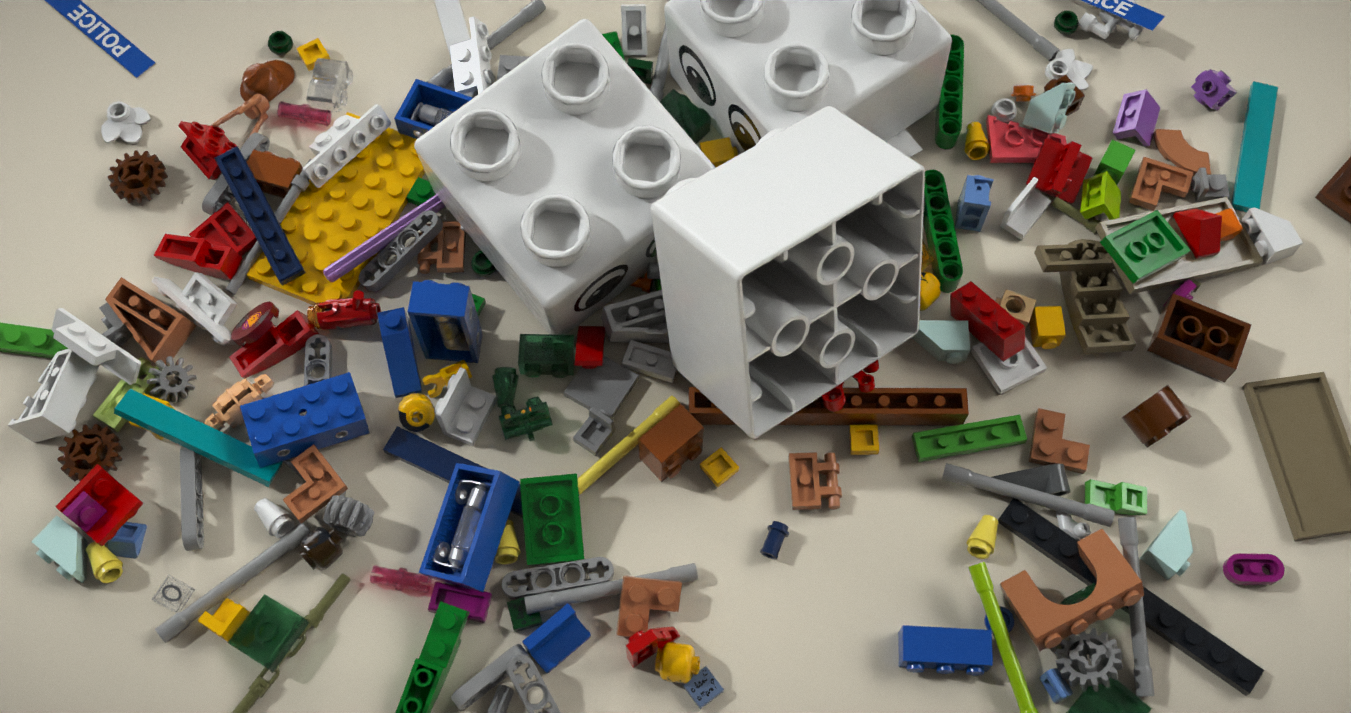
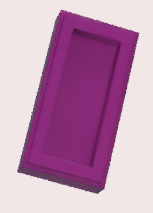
M435 582L428 611L436 613L441 601L469 611L467 620L485 623L492 593Z

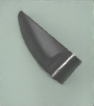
M1052 464L992 476V478L1059 497L1071 492L1064 464Z

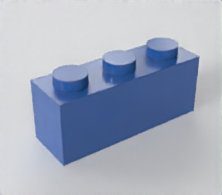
M903 625L898 632L899 667H907L908 672H924L925 668L936 669V672L940 674H952L954 670H964L967 675L979 676L984 675V672H987L993 666L992 630Z

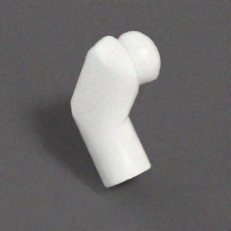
M1056 510L1058 526L1065 533L1078 541L1090 535L1088 524L1078 523L1072 519L1071 514Z

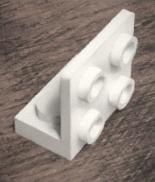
M460 367L457 374L451 376L447 386L448 391L445 397L440 398L437 402L435 413L443 435L474 446L497 398L496 395L471 386L466 369Z

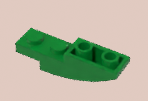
M440 601L419 658L415 659L395 713L431 712L462 640L460 637L470 613L469 611Z

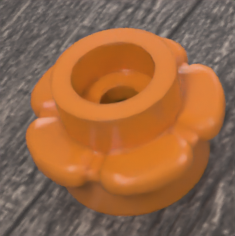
M1034 85L1013 86V93L1011 94V96L1016 97V101H1030L1031 96L1036 95L1034 93Z

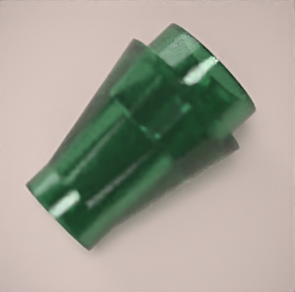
M499 367L495 369V374L492 375L498 408L514 407V398L519 379L515 368Z

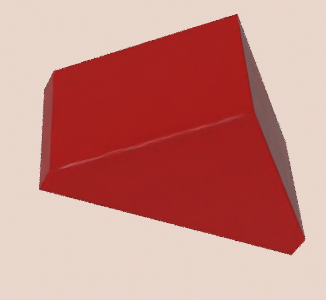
M1199 209L1175 212L1173 214L1196 259L1217 255L1220 252L1221 215Z

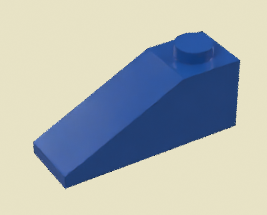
M404 307L377 313L395 398L413 393H421L422 387L410 322Z

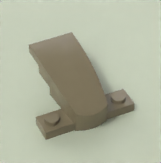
M1082 239L1065 245L1037 246L1034 254L1043 273L1059 272L1066 307L1084 354L1133 351L1137 344L1126 325L1130 315L1119 297L1123 288L1112 272L1116 267L1100 241Z

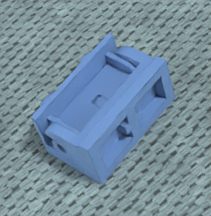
M967 175L957 204L955 228L981 231L991 207L989 192L994 179L985 178L981 175Z

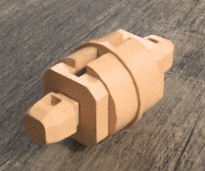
M267 374L260 375L254 379V384H251L246 378L241 382L238 381L232 387L227 388L217 398V401L212 404L218 413H212L204 424L218 431L225 427L224 424L226 422L232 428L238 425L241 426L244 423L240 406L264 399L261 394L263 392L267 393L273 387L274 382Z

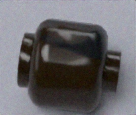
M317 527L300 542L302 550L299 554L313 570L317 567L325 570L342 555L343 550L339 544L343 539L333 528L327 531L323 527Z

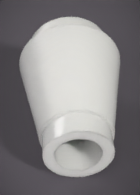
M263 498L256 503L254 510L269 535L281 538L293 529L294 521L290 513L267 498Z

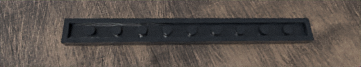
M1013 498L998 519V523L1083 583L1095 589L1097 579L1080 557L1077 546L1078 541L1018 499ZM1143 587L1146 627L1245 696L1252 692L1264 672L1261 667ZM1124 606L1121 608L1129 614L1128 606Z

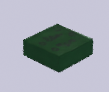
M524 598L507 602L514 632L543 624L540 612L527 614Z

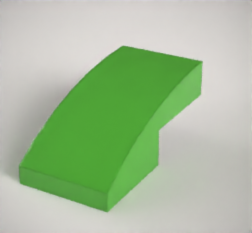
M1090 479L1085 482V504H1093L1114 510L1115 514L1146 515L1147 487L1126 482H1120L1115 485Z

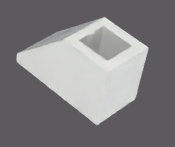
M1251 208L1241 220L1265 264L1293 256L1303 244L1290 221L1265 211Z

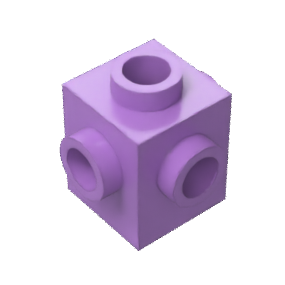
M1212 69L1203 71L1196 77V82L1191 86L1196 92L1194 94L1196 100L1203 106L1207 104L1215 110H1219L1237 93L1229 84L1232 80L1222 70L1219 72Z

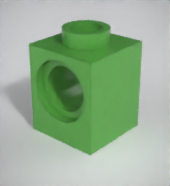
M1112 139L1094 176L1108 171L1116 185H1118L1136 150Z

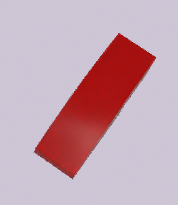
M165 234L153 255L157 259L172 265L226 280H232L243 259L232 247L211 245L206 239Z
M297 310L278 326L272 324V327L261 338L252 344L246 343L229 358L241 377L247 378L292 356L305 347L306 341L310 337L319 333L308 316Z

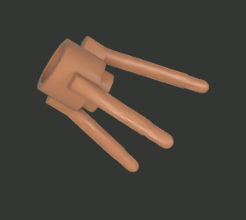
M255 94L241 106L214 122L213 127L223 124L237 114L241 115L244 113L250 119H258L250 135L255 132L258 133L263 122L268 118L266 111L270 109V104L263 95Z

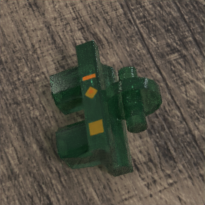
M537 396L528 399L526 402L527 407L516 410V407L513 405L502 407L501 416L498 417L505 440L527 434L529 442L535 440L533 432L553 425L547 402H542Z

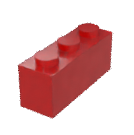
M972 281L950 294V315L956 321H968L969 332L1003 362L1024 349L1025 326Z

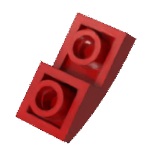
M579 326L575 366L593 369L603 365L606 337L604 326Z

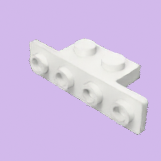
M473 16L469 18L472 40L450 46L455 92L460 94L476 90L480 94L494 82V75L490 67L491 51L487 43V37L489 36L488 28L485 23Z
M377 104L374 105L359 119L349 115L342 116L334 122L329 130L315 138V142L309 148L317 156L303 167L304 173L315 187L320 188L392 124L382 107Z
M195 272L184 290L170 279L153 278L152 283L159 288L158 292L177 303L175 306L178 310L194 318L193 322L198 327L208 330L215 342L223 346L226 344L237 345L231 339L232 332L224 326L237 303L206 276Z
M59 308L56 310L52 325L53 338L93 366L100 364L129 385L136 383L141 361L65 309Z

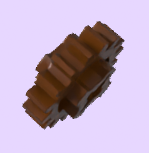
M135 150L131 157L125 153L123 161L120 159L115 160L118 164L117 167H110L113 175L108 176L111 182L109 186L120 200L125 198L128 203L136 199L138 204H141L142 198L145 197L151 201V194H161L158 188L166 186L163 179L168 178V175L165 172L164 164L158 159L157 155L151 156L148 151L140 155Z
M95 423L93 428L90 429L85 424L83 425L82 432L73 429L74 436L72 438L64 437L67 445L58 449L64 455L58 457L57 460L63 465L60 469L73 481H81L97 464L106 472L109 470L117 471L118 468L114 463L115 461H122L123 458L118 452L122 451L123 447L118 443L120 441L119 437L108 427L102 428L99 424Z

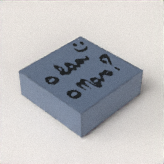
M707 666L702 668L698 675L694 674L688 683H682V686L699 709H702L724 692V689Z

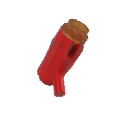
M356 290L353 293V298L330 299L325 302L315 303L314 306H309L307 318L308 323L312 327L322 330H341L353 326L375 325L378 319L377 313L381 312V307L373 298L364 299V293L361 290Z

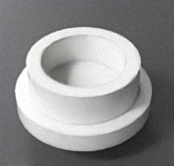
M1007 98L996 101L991 109L992 116L997 117L996 120L1005 123L1012 121L1017 113L1014 102Z

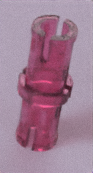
M284 101L279 103L277 111L278 117L299 120L303 124L311 122L329 126L332 116L331 110L313 108L305 103L296 105Z
M378 565L373 566L371 573L382 574L383 577L370 576V583L393 586L395 590L399 591L410 589L426 594L429 592L430 586L419 584V581L431 583L432 578L423 574L407 572L406 568L395 570Z

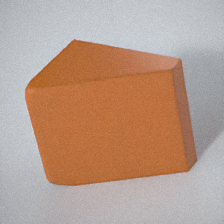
M1231 208L1216 213L1222 216L1221 241L1233 239L1242 231V225Z

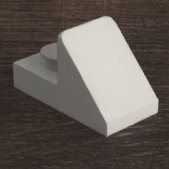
M646 4L621 5L623 55H647Z

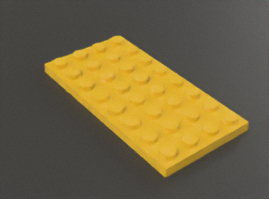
M346 113V115H349L356 119L360 118V116L354 115L352 113ZM388 127L320 188L315 187L309 179L310 184L305 192L301 191L280 224L306 273L282 286L264 252H262L246 274L249 280L318 307L319 303L330 299L352 298L353 293L361 284L359 282L361 270L379 252L334 282L327 280L323 270L398 220L408 203L407 195L417 178H422L425 174V170L414 148L417 139L400 134L397 130Z

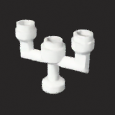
M1128 0L1130 2L1137 4V1L1135 0ZM1101 10L1099 16L1102 18L1101 21L1106 23L1105 26L1097 21V17L1085 13L1078 23L1082 30L1093 32L1103 39L1110 35L1117 27V24L1129 31V38L1134 41L1144 29L1140 25L1104 10Z

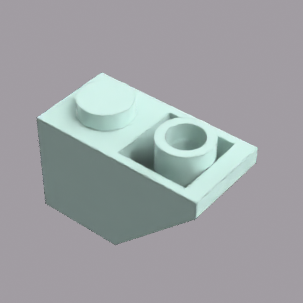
M1062 83L1031 99L1023 124L1050 134L1059 133V130L1064 127L1067 120L1065 115L1067 107L1072 104L1076 92L1074 88L1076 84Z
M56 515L31 542L39 548L36 554L48 564L54 560L60 565L56 571L69 581L75 577L83 583L87 579L86 547L88 540Z

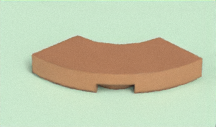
M1155 129L1153 133L1154 141L1165 159L1168 158L1178 168L1194 172L1193 176H1195L1199 168H1206L1207 175H1211L1208 152L1198 151L1190 146L1183 138L1181 130Z

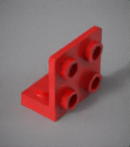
M97 464L55 507L60 512H63L83 491L86 492L107 510L85 532L97 544L103 546L116 535L117 531L130 518L135 516L143 502Z

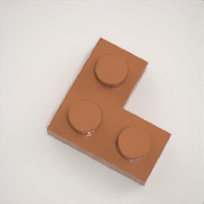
M1143 157L1129 203L1154 211L1161 191L1185 198L1188 194L1194 172Z
M1038 408L1035 414L1029 462L1045 466L1064 464L1065 470L1084 474L1087 470L1090 445L1062 439L1066 414Z
M312 445L291 461L306 483L286 496L283 501L302 524L325 507L333 496L341 495L348 488L316 446Z
M623 575L616 630L617 636L631 637L640 630H643L645 633L648 628L650 609L679 612L682 582Z

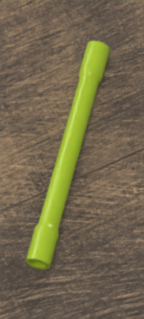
M982 562L972 565L968 568L976 591L980 595L1020 713H1038L998 605L986 563Z

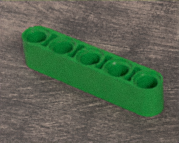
M954 34L951 35L952 44L935 117V143L938 147L945 150L955 147L962 128L964 41L961 37Z
M931 169L925 172L923 224L933 275L940 282V291L950 293L955 291L963 275V266L945 178L940 171ZM940 252H946L949 255H943ZM945 274L951 275L953 279L947 278Z

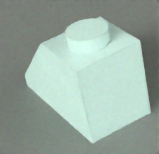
M919 320V330L912 339L938 361H947L950 364H957L966 360L970 352L968 321Z
M1179 510L1140 557L1142 561L1166 580H1169L1175 574L1180 577L1191 564L1187 559L1193 553L1184 511Z

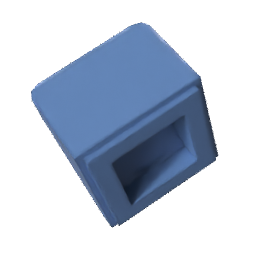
M126 522L117 531L116 535L107 541L109 550L115 556L137 558L141 550L147 525Z
M1057 668L1050 669L1040 676V681L1055 704L1073 694L1068 683L1062 679L1060 670Z

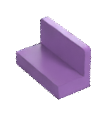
M1147 89L1124 94L1113 134L1117 139L1136 136L1144 147L1150 146L1160 106Z

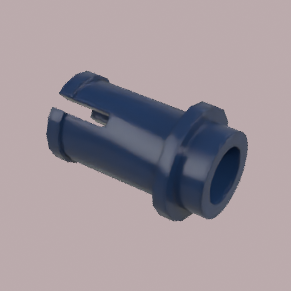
M773 521L772 525H768L767 529L769 532L760 553L765 557L776 560L784 538L789 536V527L778 521Z

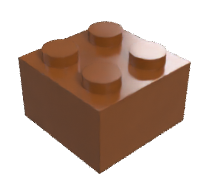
M680 404L639 438L640 460L661 482L667 477L673 478L682 469L681 465L688 459L693 461L703 451L704 427Z

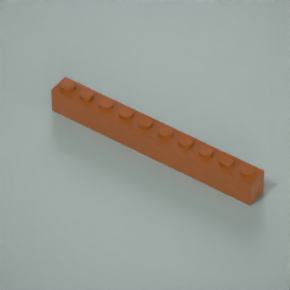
M689 387V412L701 425H736L696 387ZM843 388L846 401L841 410L836 412L829 411L823 405L821 396L778 425L964 424L969 415L967 388H874L871 392H862L859 388Z

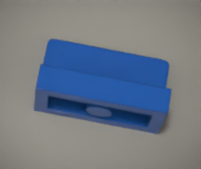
M567 603L524 639L522 643L544 672L549 673L591 637V634L579 621L574 609Z

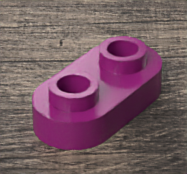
M1234 554L1224 562L1223 573L1230 582L1238 585H1272L1284 576L1285 568L1282 561L1272 554ZM1262 567L1269 570V575L1263 572ZM1233 568H1239L1241 575L1235 573Z

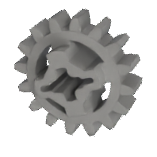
M1092 628L1090 634H1086L1083 631L1078 636L1075 634L1070 635V641L1062 640L1060 643L1062 649H1056L1058 659L1056 660L1057 669L1060 670L1062 679H1069L1072 688L1078 683L1081 684L1083 692L1087 690L1088 686H1092L1095 692L1098 691L1099 684H1103L1107 688L1110 687L1109 678L1118 680L1117 670L1123 669L1121 649H1117V641L1115 639L1109 640L1107 632H1103L1098 636L1096 628ZM1086 654H1089L1092 665H1089Z

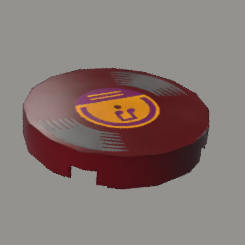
M270 301L258 305L235 326L231 339L240 347L244 346V342L247 344L254 343L272 327L273 323L270 320L273 316L276 319L278 318L279 309Z

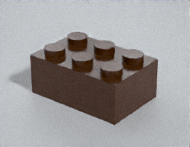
M1173 293L1162 309L1147 351L1225 383L1237 369L1252 324Z

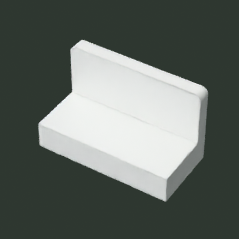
M1035 177L1007 209L1000 227L1020 240L1024 238L1052 201L1035 190L1039 180Z

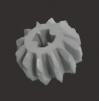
M172 356L166 358V365L162 360H157L155 363L159 370L150 368L148 371L156 376V378L147 380V384L156 383L157 386L150 391L151 394L154 395L162 391L159 399L166 400L169 395L171 403L177 402V394L182 399L188 398L184 389L193 391L195 387L189 384L188 381L197 379L196 375L188 376L187 372L193 369V366L188 365L182 368L183 358H179L174 365ZM174 373V379L177 380L178 383L172 384L170 387L168 385L169 380L166 379V375L168 376Z
M337 495L333 496L330 502H328L323 520L330 527L354 537L365 536L366 532L370 529L374 511L368 505L351 497Z

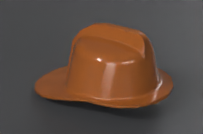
M272 60L263 64L257 63L249 66L243 73L240 86L241 97L244 101H248L253 95L261 94L270 102L291 85L295 77L294 69L290 64L280 60Z

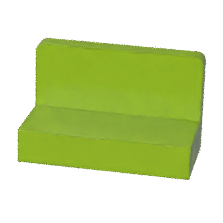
M1108 171L1084 179L1080 209L1084 219L1105 213L1109 220L1119 218L1121 191Z

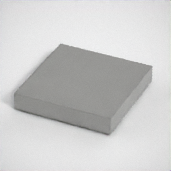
M604 356L602 366L593 369H586L581 366L564 391V396L588 410L591 407L597 410L604 409L614 417L638 381L639 375Z

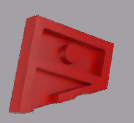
M228 202L189 234L191 237L206 239L211 245L232 247L241 257L257 241L252 229Z
M674 626L651 628L645 633L643 630H640L628 639L629 643L626 645L627 659L632 667L635 668L656 654L658 649L663 648L666 643L674 642L680 638V635Z

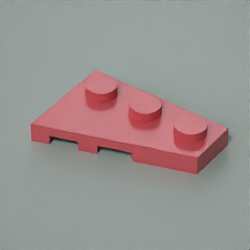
M988 115L986 119L988 143L990 145V163H1035L1046 138L1063 145L1067 144L1066 136L1050 134L1036 128L1030 130L1019 127V123L1013 121L1009 123L996 120L997 117Z

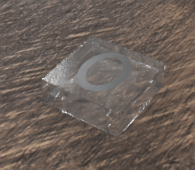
M168 574L152 600L170 611L178 613L181 612L195 589Z

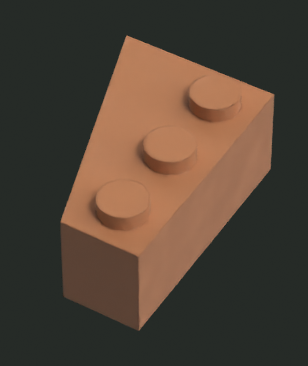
M122 277L105 298L122 323L133 334L134 339L145 350L149 359L154 363L157 360H162L166 365V358L168 356L175 357L197 326L182 314Z

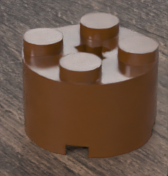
M1167 385L1124 415L1122 419L1140 442L1148 448L1192 416L1169 385Z

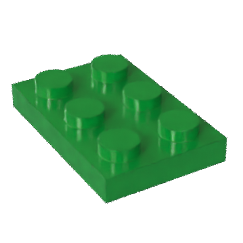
M1158 210L1105 236L1100 241L1101 245L1133 284L1185 257L1191 251Z
M577 473L520 478L527 565L584 560Z

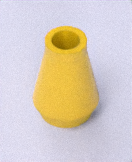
M971 122L967 125L964 152L970 159H983L987 156L990 145L982 130V125L979 122Z

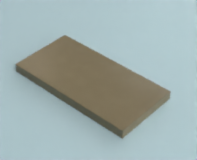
M1228 197L1158 210L1190 249L1173 214L1191 209H1199L1216 214L1231 208L1243 229L1233 239L1221 241L1220 252L1217 255L1196 259L1191 250L1185 257L1135 284L1129 280L1110 256L1129 294L1185 283L1188 279L1194 281L1257 267L1263 262V259ZM1152 212L1102 221L1098 223L1095 229L1102 240L1105 236Z
M1318 372L1245 383L1242 388L1294 541L1351 533V444L1325 373Z

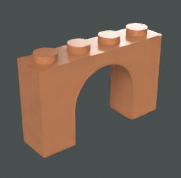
M1103 528L1077 542L1080 557L1097 579L1094 591L1085 600L1071 605L1057 604L1048 600L1039 591L1026 570L1000 583L1004 598L1039 651L1056 647L1061 643L1062 639L1072 634L1082 633L1088 628V625L1098 620L1108 619L1116 610L1124 606H1132L1144 596L1142 581Z

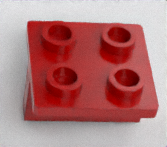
M181 121L178 126L187 137L180 147L208 179L216 180L221 170L214 158L237 145L224 135V130L219 126L213 127V124L210 126L194 121L192 123Z
M1046 138L1032 167L1026 185L1035 177L1039 179L1035 187L1036 190L1072 204L1078 195L1092 162V157L1080 152L1082 145L1074 141L1063 145Z

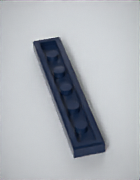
M236 146L215 157L217 165L280 284L283 286L305 274L306 272L239 147Z
M398 426L383 449L386 454L450 483L456 463L485 468ZM519 484L510 512L523 518L521 488Z

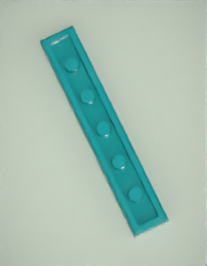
M1253 81L1250 86L1231 203L1235 210L1248 212L1251 208L1260 210L1278 87Z
M129 389L114 408V414L269 487L282 467L283 461L260 468L252 446L133 389Z

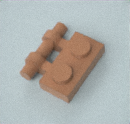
M442 222L443 227L439 234L418 253L417 263L420 265L419 272L421 274H429L430 265L437 264L438 273L464 272L466 232L461 230L459 222ZM433 243H438L437 252H431V245Z
M817 452L789 453L792 510L820 509L821 498L828 499L829 509L840 508L839 498L842 497L841 487L838 486L837 474L840 473L839 464L836 463L835 453H826L824 455L825 463H818ZM819 474L826 475L827 486L820 487Z

